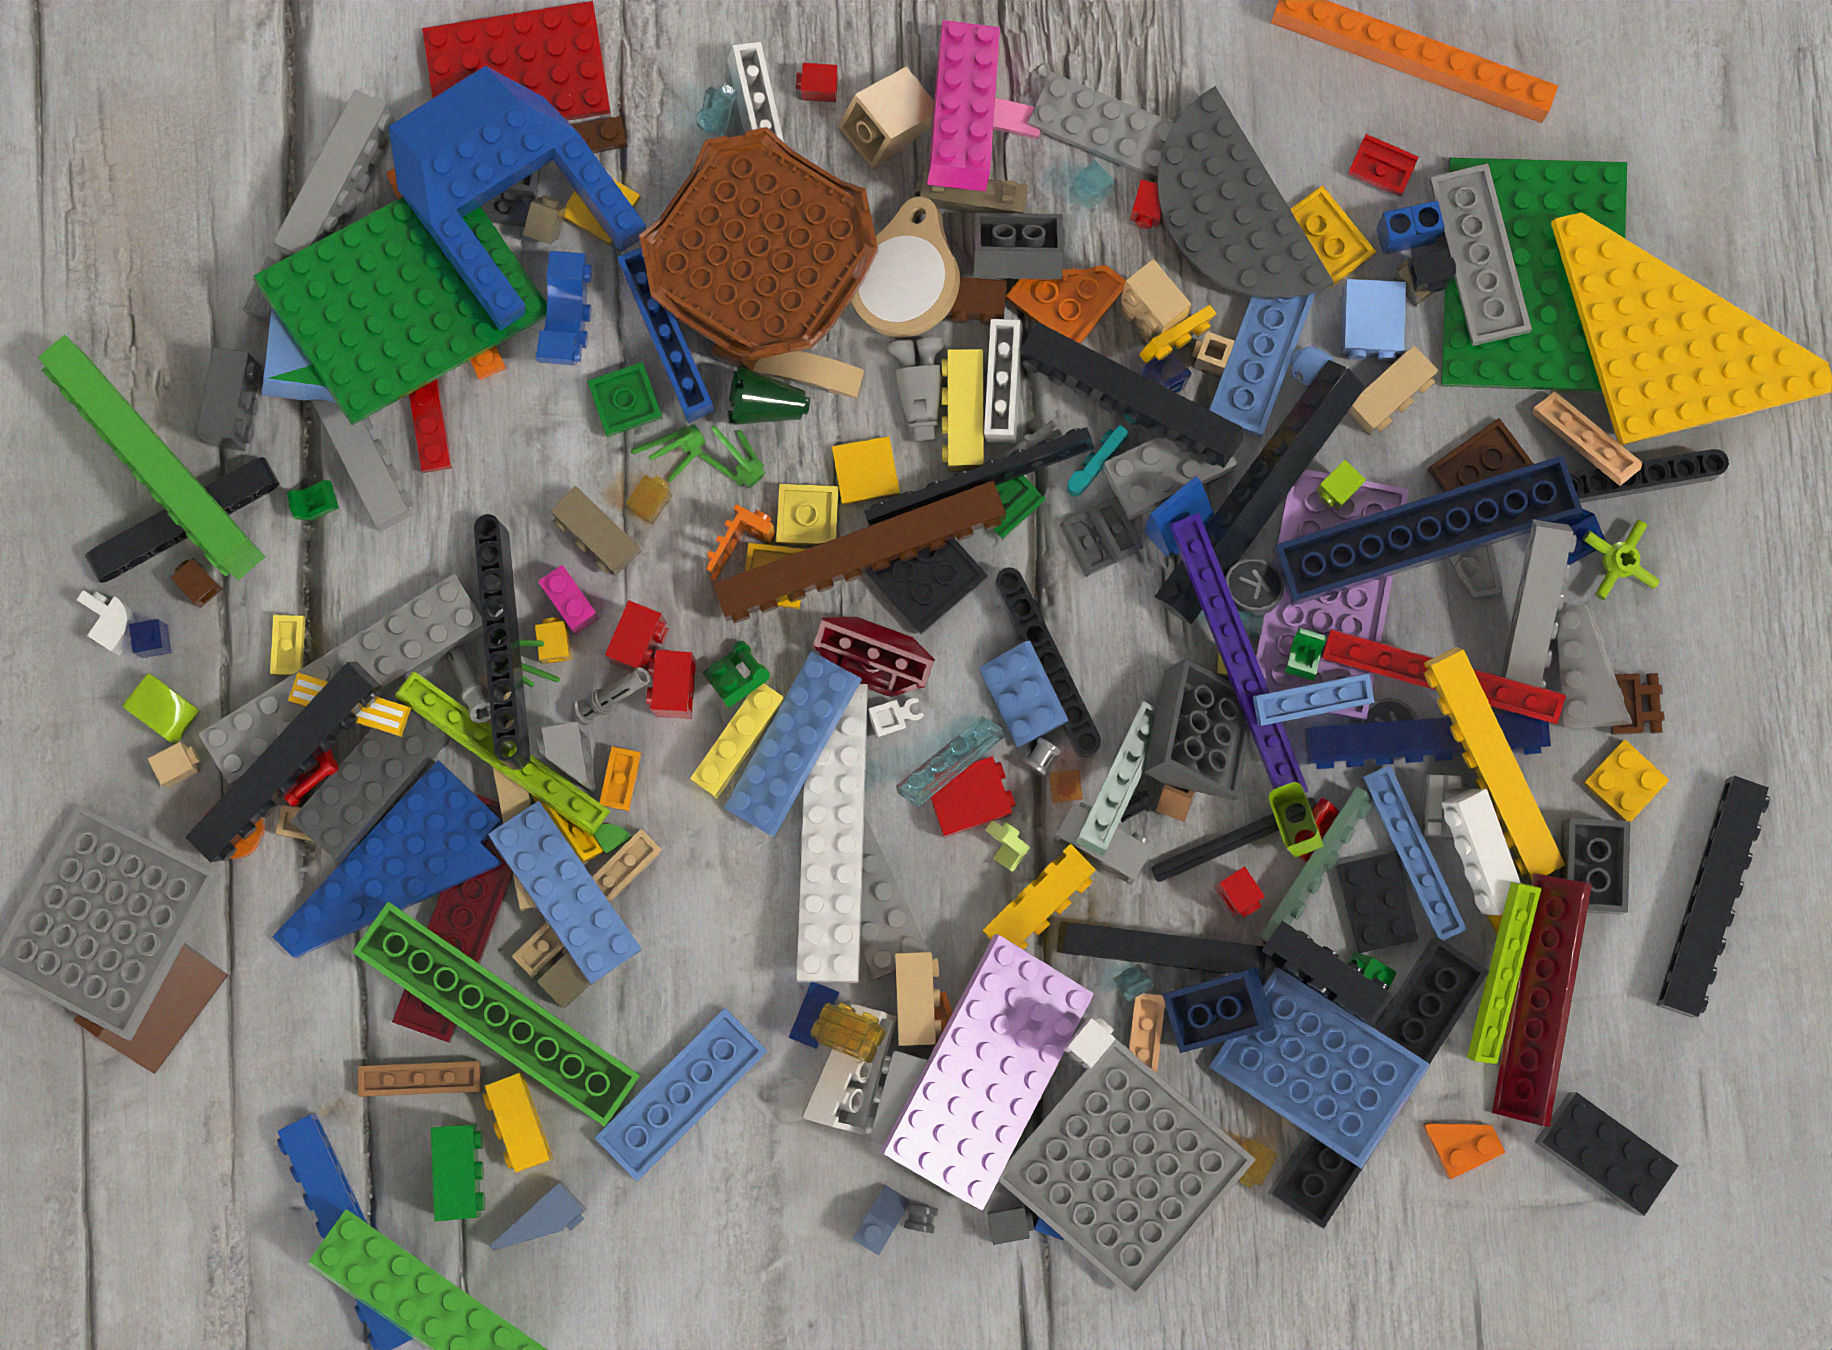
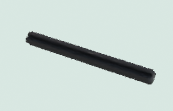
M1310 797L1307 800L1312 811L1317 803ZM1296 803L1287 807L1285 816L1292 823L1300 822L1306 816V808L1302 804ZM1274 813L1152 866L1151 870L1155 880L1162 882L1279 831Z

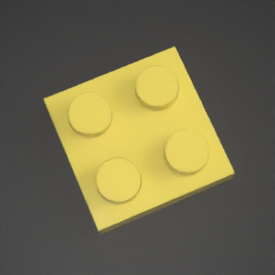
M779 484L776 543L817 546L836 539L838 486Z

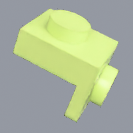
M991 821L985 831L1002 844L993 860L1010 871H1014L1030 847L1017 837L1020 834L1017 829L1006 822L1001 826Z

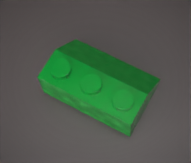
M477 1124L431 1127L434 1222L481 1217V1211H485V1193L480 1192V1180H484V1163L479 1161L478 1149L483 1148L482 1130L477 1129Z

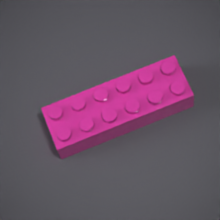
M942 20L938 41L927 185L986 191L991 167L1000 27Z

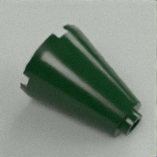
M736 366L737 371H734L729 394V401L731 406L734 407L733 411L728 410L729 424L740 425L801 420L803 414H808L810 397H805L804 390L744 366Z

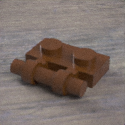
M1639 673L1615 674L1618 686L1621 688L1627 712L1633 724L1611 726V735L1644 733L1643 722H1650L1651 734L1663 733L1662 721H1665L1664 711H1661L1660 695L1663 694L1662 685H1659L1658 673L1646 674L1647 685H1640ZM1641 695L1648 696L1649 712H1642Z

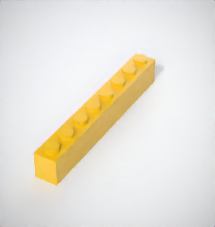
M1454 647L1424 662L1427 669L1424 672V676L1432 689L1436 688L1440 696L1437 699L1438 706L1445 716L1449 715L1453 724L1449 727L1457 742L1461 741L1466 751L1462 753V756L1469 769L1474 768L1478 779L1475 780L1478 789H1487L1498 822L1504 831L1503 835L1508 849H1512L1516 856L1513 863L1519 875H1525V877L1532 880L1533 873L1547 875L1565 866L1464 649Z

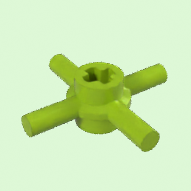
M1636 521L1625 542H1617L1612 545L1590 530L1584 534L1582 540L1603 554L1602 565L1607 571L1595 593L1597 598L1605 600L1617 578H1624L1633 575L1651 589H1655L1658 586L1660 580L1639 565L1640 554L1635 548L1648 526L1644 521Z

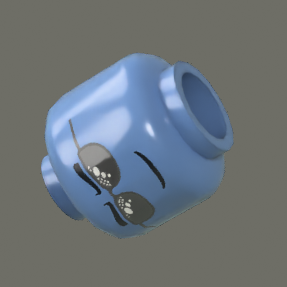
M1313 345L1307 346L1303 350L1299 349L1293 354L1290 361L1292 376L1309 387L1328 360L1334 362L1329 354Z

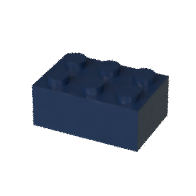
M1257 967L1162 994L1180 1053L1263 1031L1274 1026Z

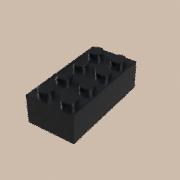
M1569 1092L1551 1117L1550 1127L1545 1126L1535 1140L1538 1145L1635 1215L1645 1216L1679 1166L1577 1092Z

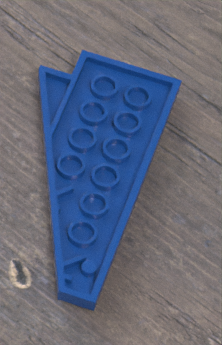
M437 760L272 937L292 957L298 958L371 925L387 902L404 910L500 866L502 862L483 843L489 838L488 834L498 828L503 821L441 761Z

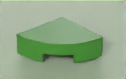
M601 824L594 833L606 854L611 853L632 838L623 828L613 824Z

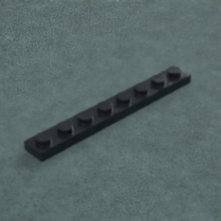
M1075 428L1059 438L1042 440L1037 446L1027 450H1016L1003 459L989 460L983 463L981 467L971 471H960L950 479L933 481L926 488L915 492H904L898 498L888 502L875 503L870 509L864 510V513L871 526L994 481L995 486L1095 448L1088 428Z

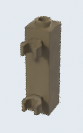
M924 169L923 179L917 178L915 195L929 198L938 209L971 214L975 212H1025L1028 185L1017 183V181L988 179L986 191L984 192L927 185L928 169Z

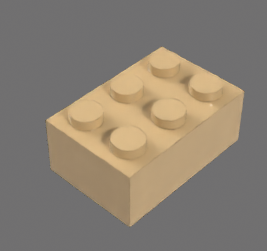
M1152 259L1125 281L1120 311L1128 322H1135L1140 328L1138 331L1140 336L1148 344L1153 338L1187 319L1191 303L1158 263Z

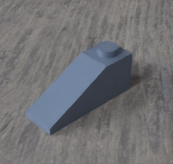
M560 1182L495 1240L490 1247L494 1251L557 1233L566 1228L572 1231L584 1220L581 1214L586 1208L563 1182Z

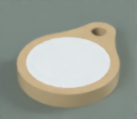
M920 196L907 200L891 222L876 235L878 253L864 282L851 300L859 316L872 329L886 336L898 338L912 337L932 329L950 312L959 292L960 271L944 233L940 210L929 198ZM926 214L925 219L921 223H913L918 215Z

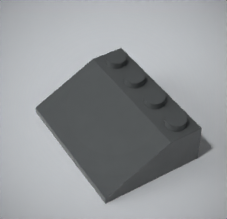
M1186 658L1164 671L1144 768L1145 774L1170 786L1230 800L1238 799L1250 729L1230 681Z

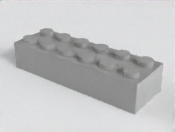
M354 90L273 241L285 259L343 229L347 216L351 217L357 206L356 199L360 192H364L370 182L369 175L373 167H377L382 161L383 149L387 141H390L388 126L396 122L386 103L361 91Z

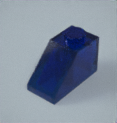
M1172 353L1160 361L1154 358L1146 363L1142 370L1144 377L1175 393L1185 389L1192 375L1189 368Z

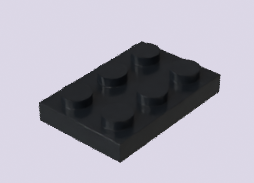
M1396 851L1336 866L1358 953L1418 940Z

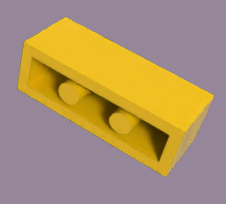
M518 1073L486 1085L487 1093L483 1094L484 1102L488 1111H494L497 1121L493 1123L497 1138L504 1140L507 1150L503 1152L508 1168H513L515 1173L553 1160L524 1073Z

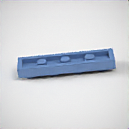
M1369 673L1253 696L1258 726L1375 703Z

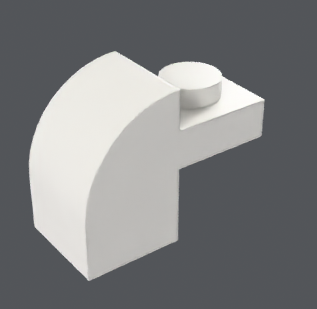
M83 590L77 601L100 615L87 636L120 656L132 639L135 631V618L132 610L125 602L115 596L112 600H109L97 591L91 595Z

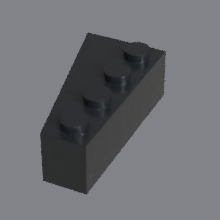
M1284 921L1280 923L1262 950L1274 967L1280 968L1373 1028H1375L1394 1000L1388 992L1390 987L1375 977L1373 980H1370L1363 975L1364 971L1350 961L1346 964L1338 958L1339 955L1326 946L1321 947L1309 935L1301 930L1297 931Z

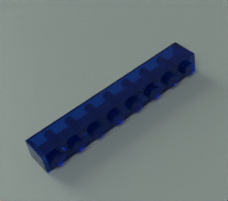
M1518 713L1494 714L1511 751L1523 750L1524 755L1542 754V748L1551 746L1549 722ZM1450 717L1317 726L1304 729L1307 765L1316 764V770L1333 769L1334 763L1346 762V768L1364 766V761L1375 760L1376 766L1394 764V759L1405 758V763L1424 762L1423 757L1435 756V761L1453 760V754H1462L1466 751L1461 741L1457 742L1449 727L1453 725Z

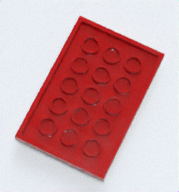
M593 1L422 28L432 98H435L479 69L487 66L543 96L567 121L611 114Z

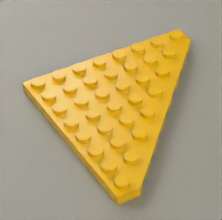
M1582 212L1556 218L1551 222L1615 435L1620 445L1832 393V373L1827 361Z

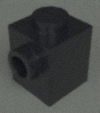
M1447 249L1412 256L1408 263L1415 292L1429 289L1431 293L1445 290L1456 274L1455 260L1453 257H1449Z

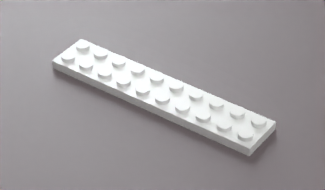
M859 684L804 783L797 958L798 982L859 983L868 716L867 684Z

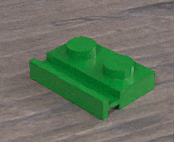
M1024 475L996 486L1006 512L1005 520L1001 521V526L992 530L1002 540L1046 501V498L1037 491Z

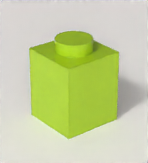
M1344 460L1319 485L1316 491L1320 493L1318 497L1327 507H1334L1338 511L1362 487L1366 479Z

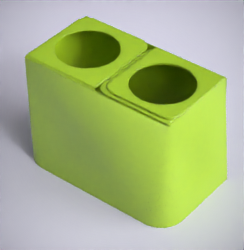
M150 673L144 677L122 705L123 708L174 745L180 741L200 712L197 707Z
M1292 782L1272 790L1269 794V802L1284 845L1292 855L1298 857L1324 847L1303 787L1297 782ZM1293 803H1300L1306 808V816L1299 823H1292L1285 816L1287 807ZM1310 830L1315 834L1313 838L1295 844V837L1298 832Z

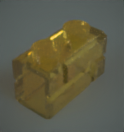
M842 1002L839 1003L838 1007L830 1003L825 1004L819 1014V1020H816L810 1031L811 1036L821 1045L866 1063H871L877 1052V1047L881 1045L886 1035L885 1030L878 1024L879 1019L864 1011L861 1016L855 1014V1009Z

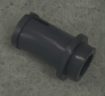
M1137 790L1136 795L1131 797L1120 820L1122 823L1144 810L1149 812V808L1154 806L1146 790L1142 792Z

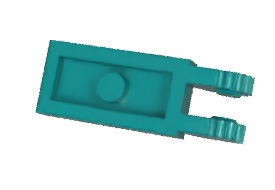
M1119 424L1115 431L1110 428L1100 441L1103 446L1097 453L1091 451L1082 463V466L1085 468L1082 471H1074L1071 478H1069L1067 490L1070 495L1077 497L1083 494V491L1088 488L1103 469L1104 462L1110 460L1126 441L1127 429Z

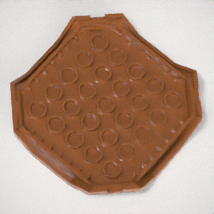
M767 127L745 131L744 135L729 138L726 135L705 140L691 173L660 218L639 235L652 299L685 325L728 352L748 360L813 348L833 328L864 282L878 253L866 189L838 179L796 153Z

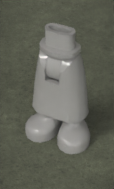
M927 337L917 340L921 366L915 365L916 348L914 341L899 340L888 343L889 353L899 358L902 364V368L895 370L903 410L909 424L908 429L912 430L913 442L936 440L935 427L939 426V423L936 421H938L941 405L942 368L940 365H934L936 354L944 346L943 338Z

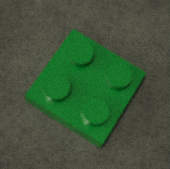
M643 362L587 381L607 438L663 418Z

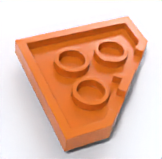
M1107 265L1078 270L1077 268L1063 269L1062 279H1019L1006 295V300L1034 322H1039L1081 344L1123 293L1126 280Z

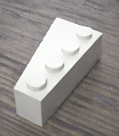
M855 1004L851 1005L803 1115L804 1119L865 1135L897 1016Z

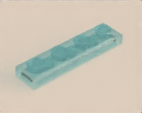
M982 716L897 784L898 794L917 807L921 806L1005 737L1003 728Z

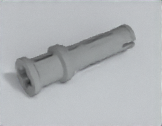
M460 647L451 649V654H447V659L461 685V698L464 704L469 706L471 720L476 723L490 720V702L486 686L478 682L465 650Z
M639 667L604 690H593L588 698L577 700L572 704L574 718L581 725L586 726L591 724L598 715H606L611 711L615 703L628 697L643 686L648 685V682H650L648 673Z

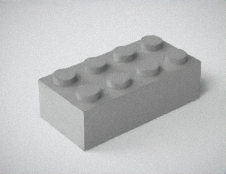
M1157 437L1104 462L1102 470L1128 520L1131 521L1158 508L1195 476L1205 486L1234 472L1237 463L1232 456L1225 468L1217 464L1210 465L1203 461L1200 455L1192 451L1185 452L1179 449L1173 441L1165 437L1163 439Z

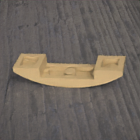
M794 351L761 358L756 362L753 369L772 378L777 377L828 389L829 393L858 399L864 370L804 351Z

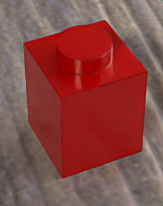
M803 63L802 73L797 72L796 90L801 91L802 100L836 102L838 65Z
M1141 179L1130 220L1135 221V225L1141 228L1151 229L1152 226L1158 228L1162 213L1158 199L1157 183Z

